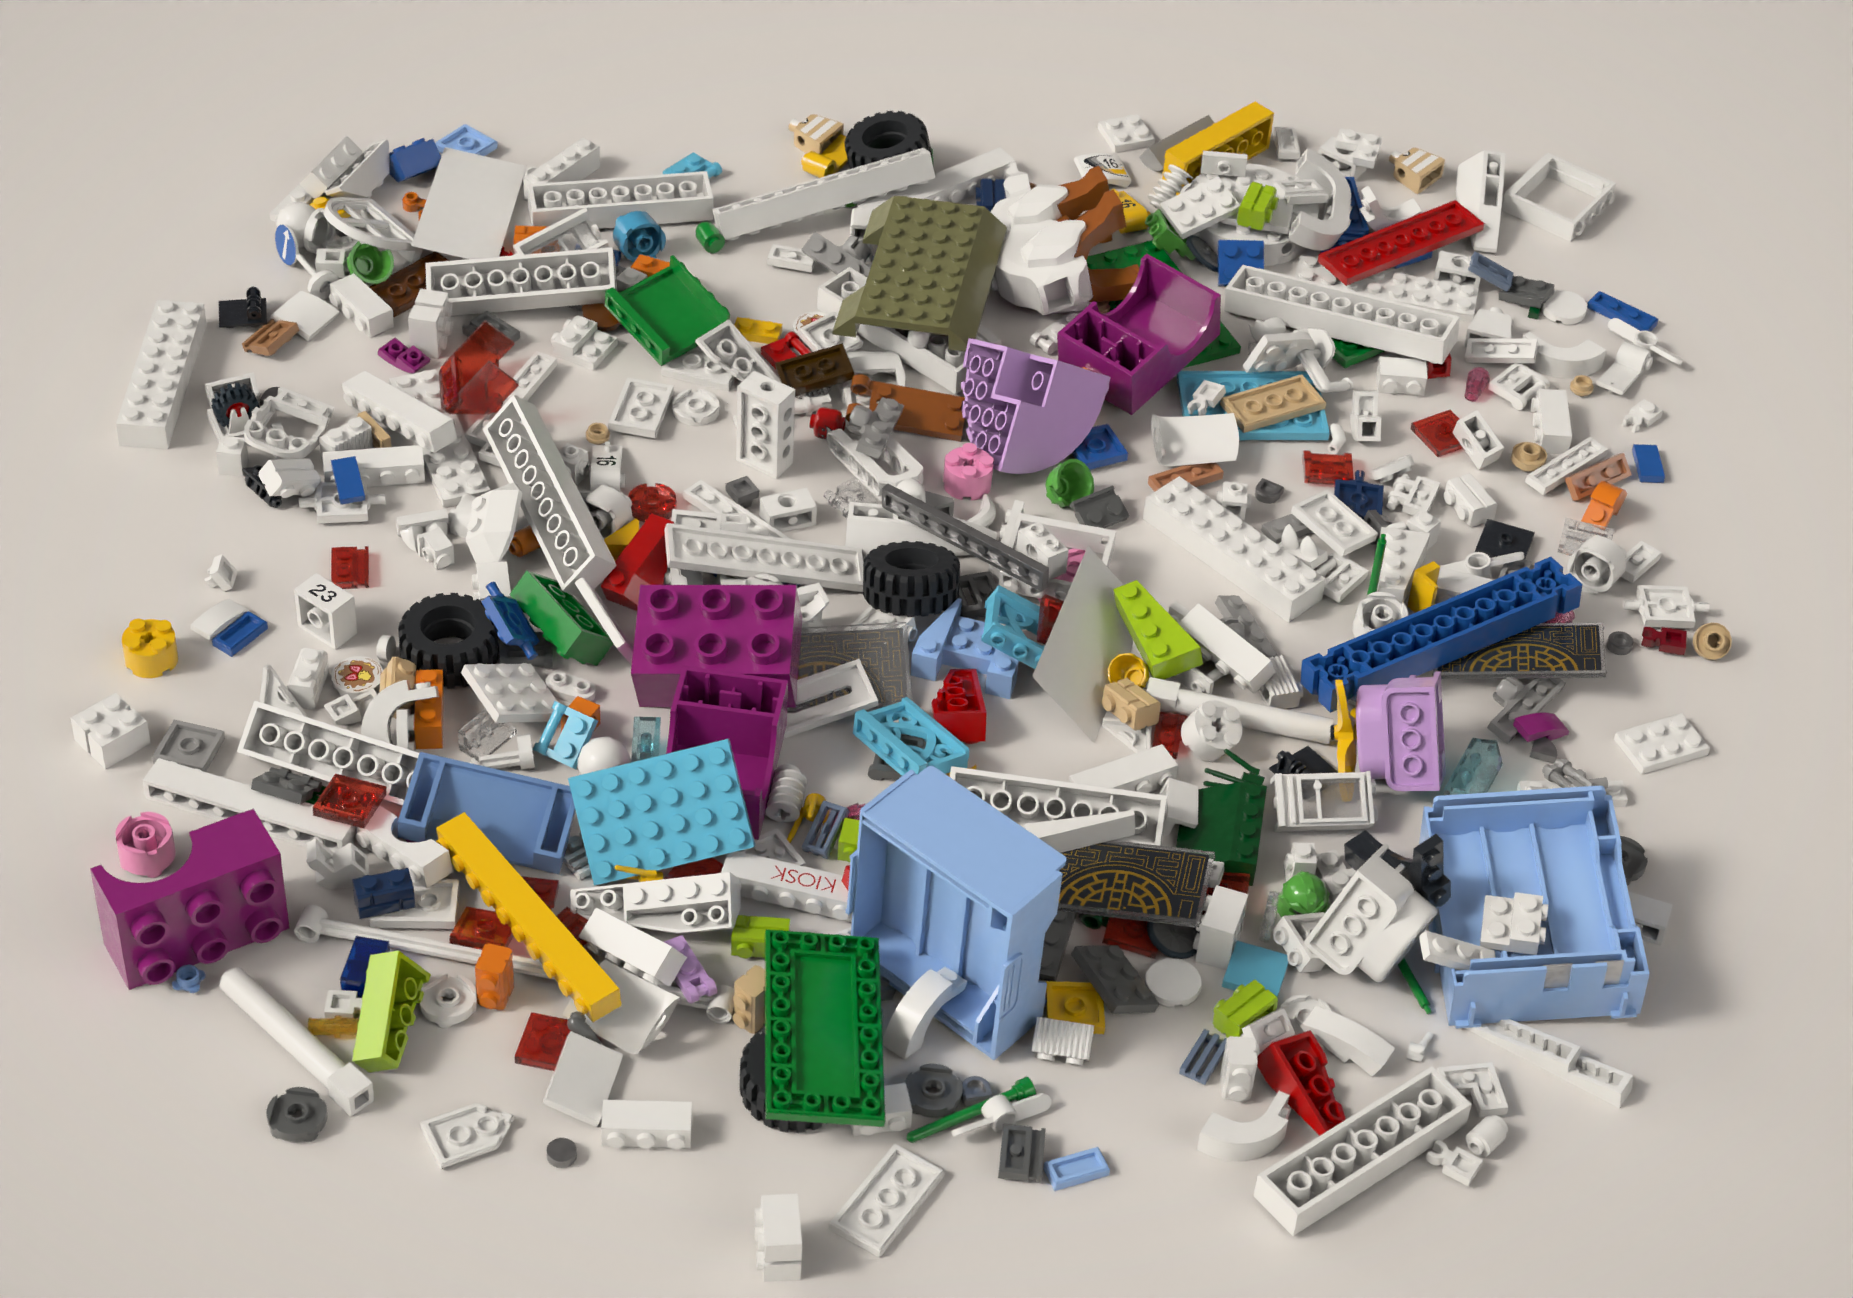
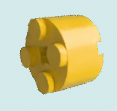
M140 618L130 621L129 627L122 635V647L127 669H131L134 675L141 678H157L163 676L162 672L167 669L173 670L178 663V651L175 632L171 623L168 620H143Z

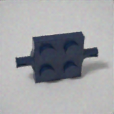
M1360 470L1355 472V480L1335 479L1334 495L1361 519H1364L1368 510H1376L1382 515L1384 485L1371 484L1364 481L1365 472L1361 470L1360 476Z

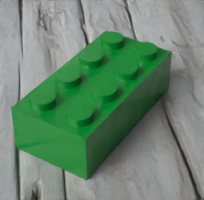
M527 570L509 594L513 599H516L521 610L530 617L529 622L543 631L542 636L548 642L554 644L557 647L556 652L565 659L573 658L584 665L589 663L598 666L614 644L607 632L575 597L562 591L557 580Z

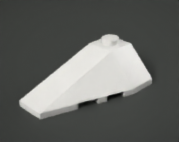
M730 320L725 321L696 339L695 342L710 360L741 382L753 371H756L781 383L778 376Z

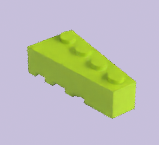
M1137 580L1113 589L1116 608L1144 662L1148 666L1152 678L1165 680L1203 665L1201 647Z
M399 950L370 955L366 971L367 977L362 996L360 1018L357 1024L358 1030L352 1062L369 1073L397 1069L399 1067L408 1041L407 1028L414 1024L416 1016L413 1011L416 1003H421L424 992L421 990L423 983L429 982L431 976L429 972Z

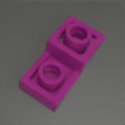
M393 338L380 347L377 354L394 367L412 374L430 363L431 360L414 345L408 348L397 338Z
M1553 713L1523 715L1515 718L1513 726L1527 743L1542 737L1552 741L1569 735L1570 732Z

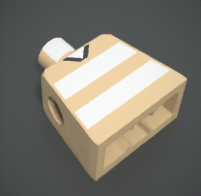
M811 114L802 122L792 119L789 124V131L794 132L795 147L805 153L815 151L821 154L840 134L843 135L844 124Z
M1415 147L1404 154L1396 150L1393 151L1389 157V162L1395 165L1394 178L1414 193L1419 194L1442 177L1445 159Z

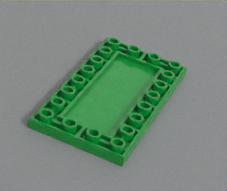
M766 929L764 935L765 1119L884 1127L886 1118L879 938Z

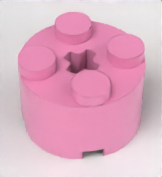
M965 443L962 447L950 451L945 456L943 482L945 491L952 497L963 500V497H971V500L981 499L983 494H988L991 489L993 457L986 451L977 448L973 443Z
M141 812V816L135 818L129 816L122 820L116 829L119 860L122 869L136 875H147L150 878L160 876L162 871L169 867L175 858L176 851L173 831L169 821L163 815L155 812Z

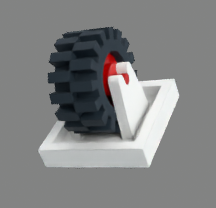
M231 383L227 384V389L221 387V393L216 392L214 394L215 398H212L211 402L213 405H211V409H207V415L218 443L221 436L244 438V427L247 420L251 419L252 411L255 407L260 408L251 387L248 388L246 384L241 386L240 383H235V387H232Z

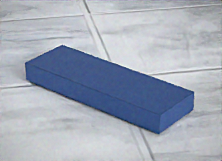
M1598 291L1587 304L1588 309L1609 319L1618 318L1639 331L1651 332L1658 324V318L1601 291Z

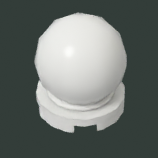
M304 202L291 203L282 208L276 220V229L281 224H287L295 234L298 247H305L307 251L317 254V249H322L321 242L333 239L336 229L325 218L324 208L316 210Z
M610 737L593 738L581 749L578 757L579 775L631 763V758L625 745L618 740Z

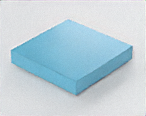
M1237 941L1222 982V987L1235 991L1239 985L1243 984L1246 986L1252 980H1256L1265 987V990L1268 989L1278 998L1289 965L1287 954Z

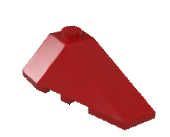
M651 513L616 559L615 563L617 566L601 584L602 591L607 600L637 611L640 585H663L665 573L667 572L664 530L667 523L675 524L674 521Z
M950 669L943 681L942 689H939L937 692V698L932 700L933 717L961 742L976 744L986 741L987 712L976 669Z
M1309 1030L1272 1042L1257 1056V1067L1267 1084L1276 1093L1281 1091L1289 1095L1288 1105L1321 1136L1345 1121L1346 1117L1342 1105L1336 1101L1333 1089L1336 1086L1333 1078L1328 1077L1325 1065L1328 1064L1326 1055L1312 1031Z

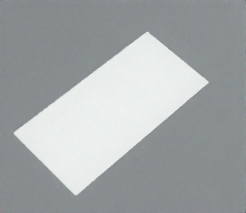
M444 147L411 246L466 259L499 257L526 166Z
M1087 546L1032 677L1091 741L1095 742L1107 712L1102 706L1104 687L1110 683L1107 669L1111 660L1116 656L1130 653L1133 639L1115 603L1113 589L1123 584L1093 550Z

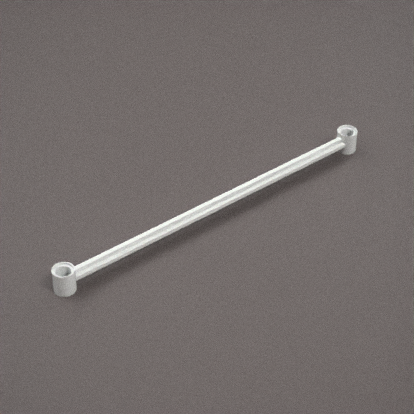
M307 905L304 908L294 929L296 937L307 943L316 942L320 934L472 964L477 963L482 949L330 920L327 919V912L316 905ZM513 955V972L550 979L539 960ZM663 984L657 985L680 997L678 1004L707 1009L706 1014L713 1022L724 1024L728 1023L732 1018L735 991L730 986L718 985L716 986L717 994L709 997L707 995L701 996L699 1001L690 1004L679 987H668Z

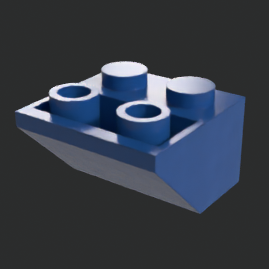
M424 138L412 142L407 147L403 145L392 150L393 152L389 153V175L399 183L438 168L441 155L434 139L425 141Z

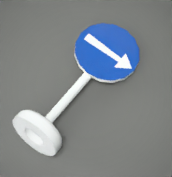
M287 224L279 225L275 232V243L282 261L287 265H294L298 260L312 276L308 284V292L322 300L329 298L331 294L330 283L339 280L337 275L330 270H322L316 273L302 255L298 253V243L292 229Z

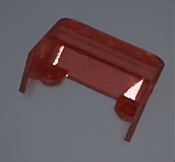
M487 320L464 341L440 368L441 408L448 414L489 415L492 412L496 413L502 407L503 401L519 386L516 380L499 368V360L510 350L515 342Z

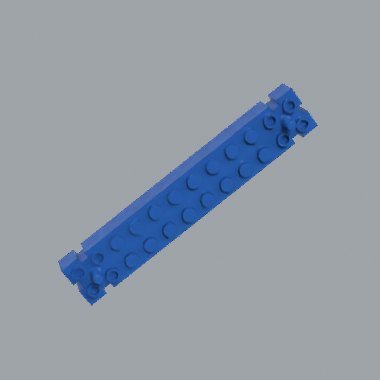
M1548 557L1536 562L1532 570L1524 567L1329 648L1325 656L1317 653L1303 659L1300 683L1312 695H1319L1318 701L1330 713L1337 710L1336 679H1342L1347 705L1348 700L1356 702L1358 689L1362 685H1383L1396 678H1409L1410 675L1419 676L1553 619L1556 612L1565 614L1579 608L1583 584L1570 573L1564 575V567L1552 557Z

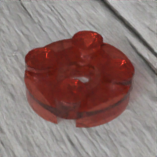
M647 483L641 484L633 488L628 495L632 501V517L641 522H645L651 513L670 519L672 517V509H677L675 492L664 484L655 483V487H647Z

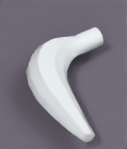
M987 494L982 496L979 513L967 520L985 528L992 525L996 515L995 506Z

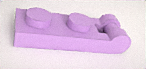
M683 935L664 941V943L672 946L687 957L674 979L687 1001L691 1004L699 1001L701 996L707 995L709 997L717 994L714 980L709 978Z

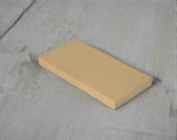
M1301 374L1222 397L1220 405L1227 414L1234 413L1237 426L1245 433L1326 408V401Z

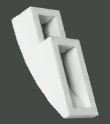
M1317 1006L1312 1009L1300 1026L1305 1031L1311 1030L1316 1040L1345 1063L1351 1059L1371 1076L1384 1066L1395 1049L1380 1036L1364 1026L1335 1012Z

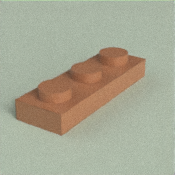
M1620 453L1565 478L1572 500L1575 501L1592 494L1602 480L1614 484L1631 476L1632 473L1625 454Z
M1217 463L1184 465L1149 476L1148 484L1155 492L1180 476L1194 487H1198L1223 479L1224 471Z

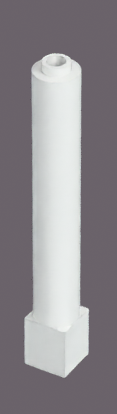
M1152 677L1149 679L1146 690L1148 694L1161 703L1159 716L1174 719L1175 714L1189 716L1204 702L1215 700L1236 707L1240 713L1239 718L1243 728L1329 744L1331 739L1330 727L1331 725H1336L1333 724V718L1180 689L1181 683Z
M236 967L224 972L220 981V989L328 1089L329 1097L349 1116L352 1117L374 1101L373 1083L351 1062L347 1065L342 1062L243 969Z

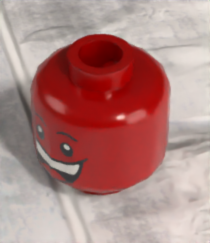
M821 407L817 410L816 414L811 415L809 427L813 428L815 437L827 439L829 431L836 429L845 430L846 418L843 417L840 410Z

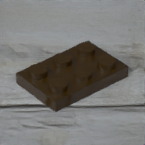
M843 343L775 363L781 383L794 388L795 396L852 380V377L855 375Z

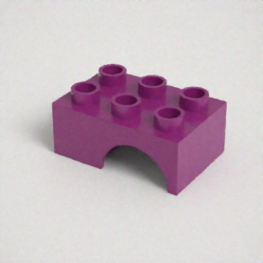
M1146 254L1141 258L1139 273L1132 289L1114 310L1101 314L1097 303L1093 301L1057 333L1058 361L1080 368L1085 367L1090 371L1111 377L1109 389L1104 400L1133 415L1220 335L1221 294Z
M640 585L631 677L639 707H671L682 667L688 666L788 680L787 708H796L802 632V614L797 585Z
M683 666L670 710L666 754L729 739L753 837L755 840H759L787 726L788 680Z
M254 808L190 831L189 836L192 840V850L188 860L178 871L163 879L146 883L127 882L109 874L102 865L90 868L103 942L129 990L144 984L157 985L163 983L184 965L215 963L230 951L253 942H269L275 939L282 931L290 929L281 853Z

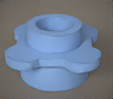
M184 965L177 970V979L172 982V987L175 990L183 989L190 993H196L200 990L199 984L201 980L205 979V972L199 970L194 965Z

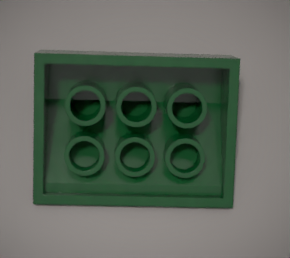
M1237 782L1198 789V824L1196 828L1179 824L1175 851L1209 855L1210 861L1224 862V873L1221 881L1253 886L1267 786Z

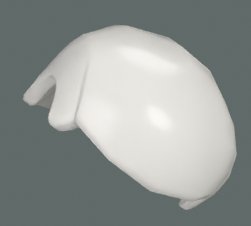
M1278 317L1267 319L1264 322L1257 319L1254 327L1252 324H1249L1251 335L1256 342H1259L1264 334L1285 333L1286 331L1283 319Z

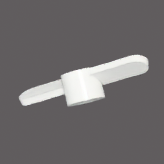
M1613 318L1608 322V328L1611 332L1634 345L1651 351L1652 357L1656 352L1676 364H1682L1683 359L1657 345L1658 337L1654 333L1639 331L1618 318Z
M1475 552L1468 555L1466 560L1440 565V570L1445 568L1490 578L1492 566L1524 559V553L1515 552L1490 558L1485 553Z
M1040 1093L1010 1103L1005 1095H996L982 1106L981 1112L986 1119L953 1130V1137L990 1125L995 1132H1002L1003 1124L1014 1125L1016 1121L1047 1111L1052 1103L1051 1098L1045 1093Z

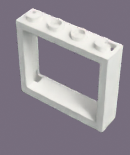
M1546 153L1505 192L1501 211L1571 242L1577 235L1582 234L1587 225L1592 224L1598 214L1601 215L1608 204L1611 205L1616 197L1614 195L1616 183L1550 153ZM1547 177L1595 197L1574 220L1525 198Z
M1018 513L1008 544L1009 547L1016 550L1018 530L1025 527L1022 526V523L1029 526L1040 522L1065 547L1086 551L1087 546H1089L1093 552L1103 554L1102 562L1109 568L1115 545V530ZM1102 538H1106L1109 540L1108 542L1102 541ZM1000 571L999 579L1000 586L1015 594L1064 603L1072 584L1069 581L1050 579L1048 580V587L1041 592L1003 571Z

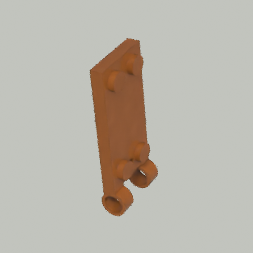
M862 374L852 377L851 391L856 395L871 396L869 409L872 412L875 411L878 405L876 402H879L882 397L894 399L904 405L894 430L961 442L964 425L962 401L965 400V397L872 381L868 376ZM851 403L847 406L845 418L848 422L854 407L861 404Z

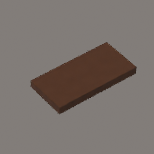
M434 251L393 273L385 281L373 284L369 288L393 309V317H396L411 309L415 305L420 289H426V263L449 260Z

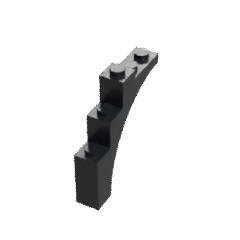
M1365 830L1344 844L1345 861L1357 871L1383 844ZM1434 834L1414 848L1413 859L1403 857L1390 849H1387L1381 857L1394 869L1403 864L1405 869L1401 875L1412 884L1414 891L1419 893L1433 906H1443L1451 897V881L1443 874V840L1437 834Z

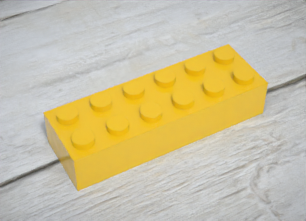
M1256 101L1244 106L1242 109L1166 150L1163 173H1172L1168 166L1175 165L1193 178L1186 179L1188 183H1191L1197 176L1202 174L1203 151L1247 154L1248 161L1269 149L1274 112Z

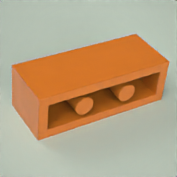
M416 670V684L430 682L431 687L438 686L439 697L415 701L414 733L416 749H443V670Z

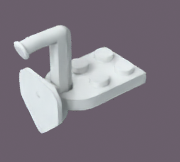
M1303 328L1294 330L1292 333L1264 334L1243 364L1247 373H1261L1264 371L1287 370L1302 363L1315 387L1323 393L1350 391L1353 388L1351 379L1346 377L1342 381L1330 382L1323 371L1335 354L1334 342L1329 333L1324 329Z

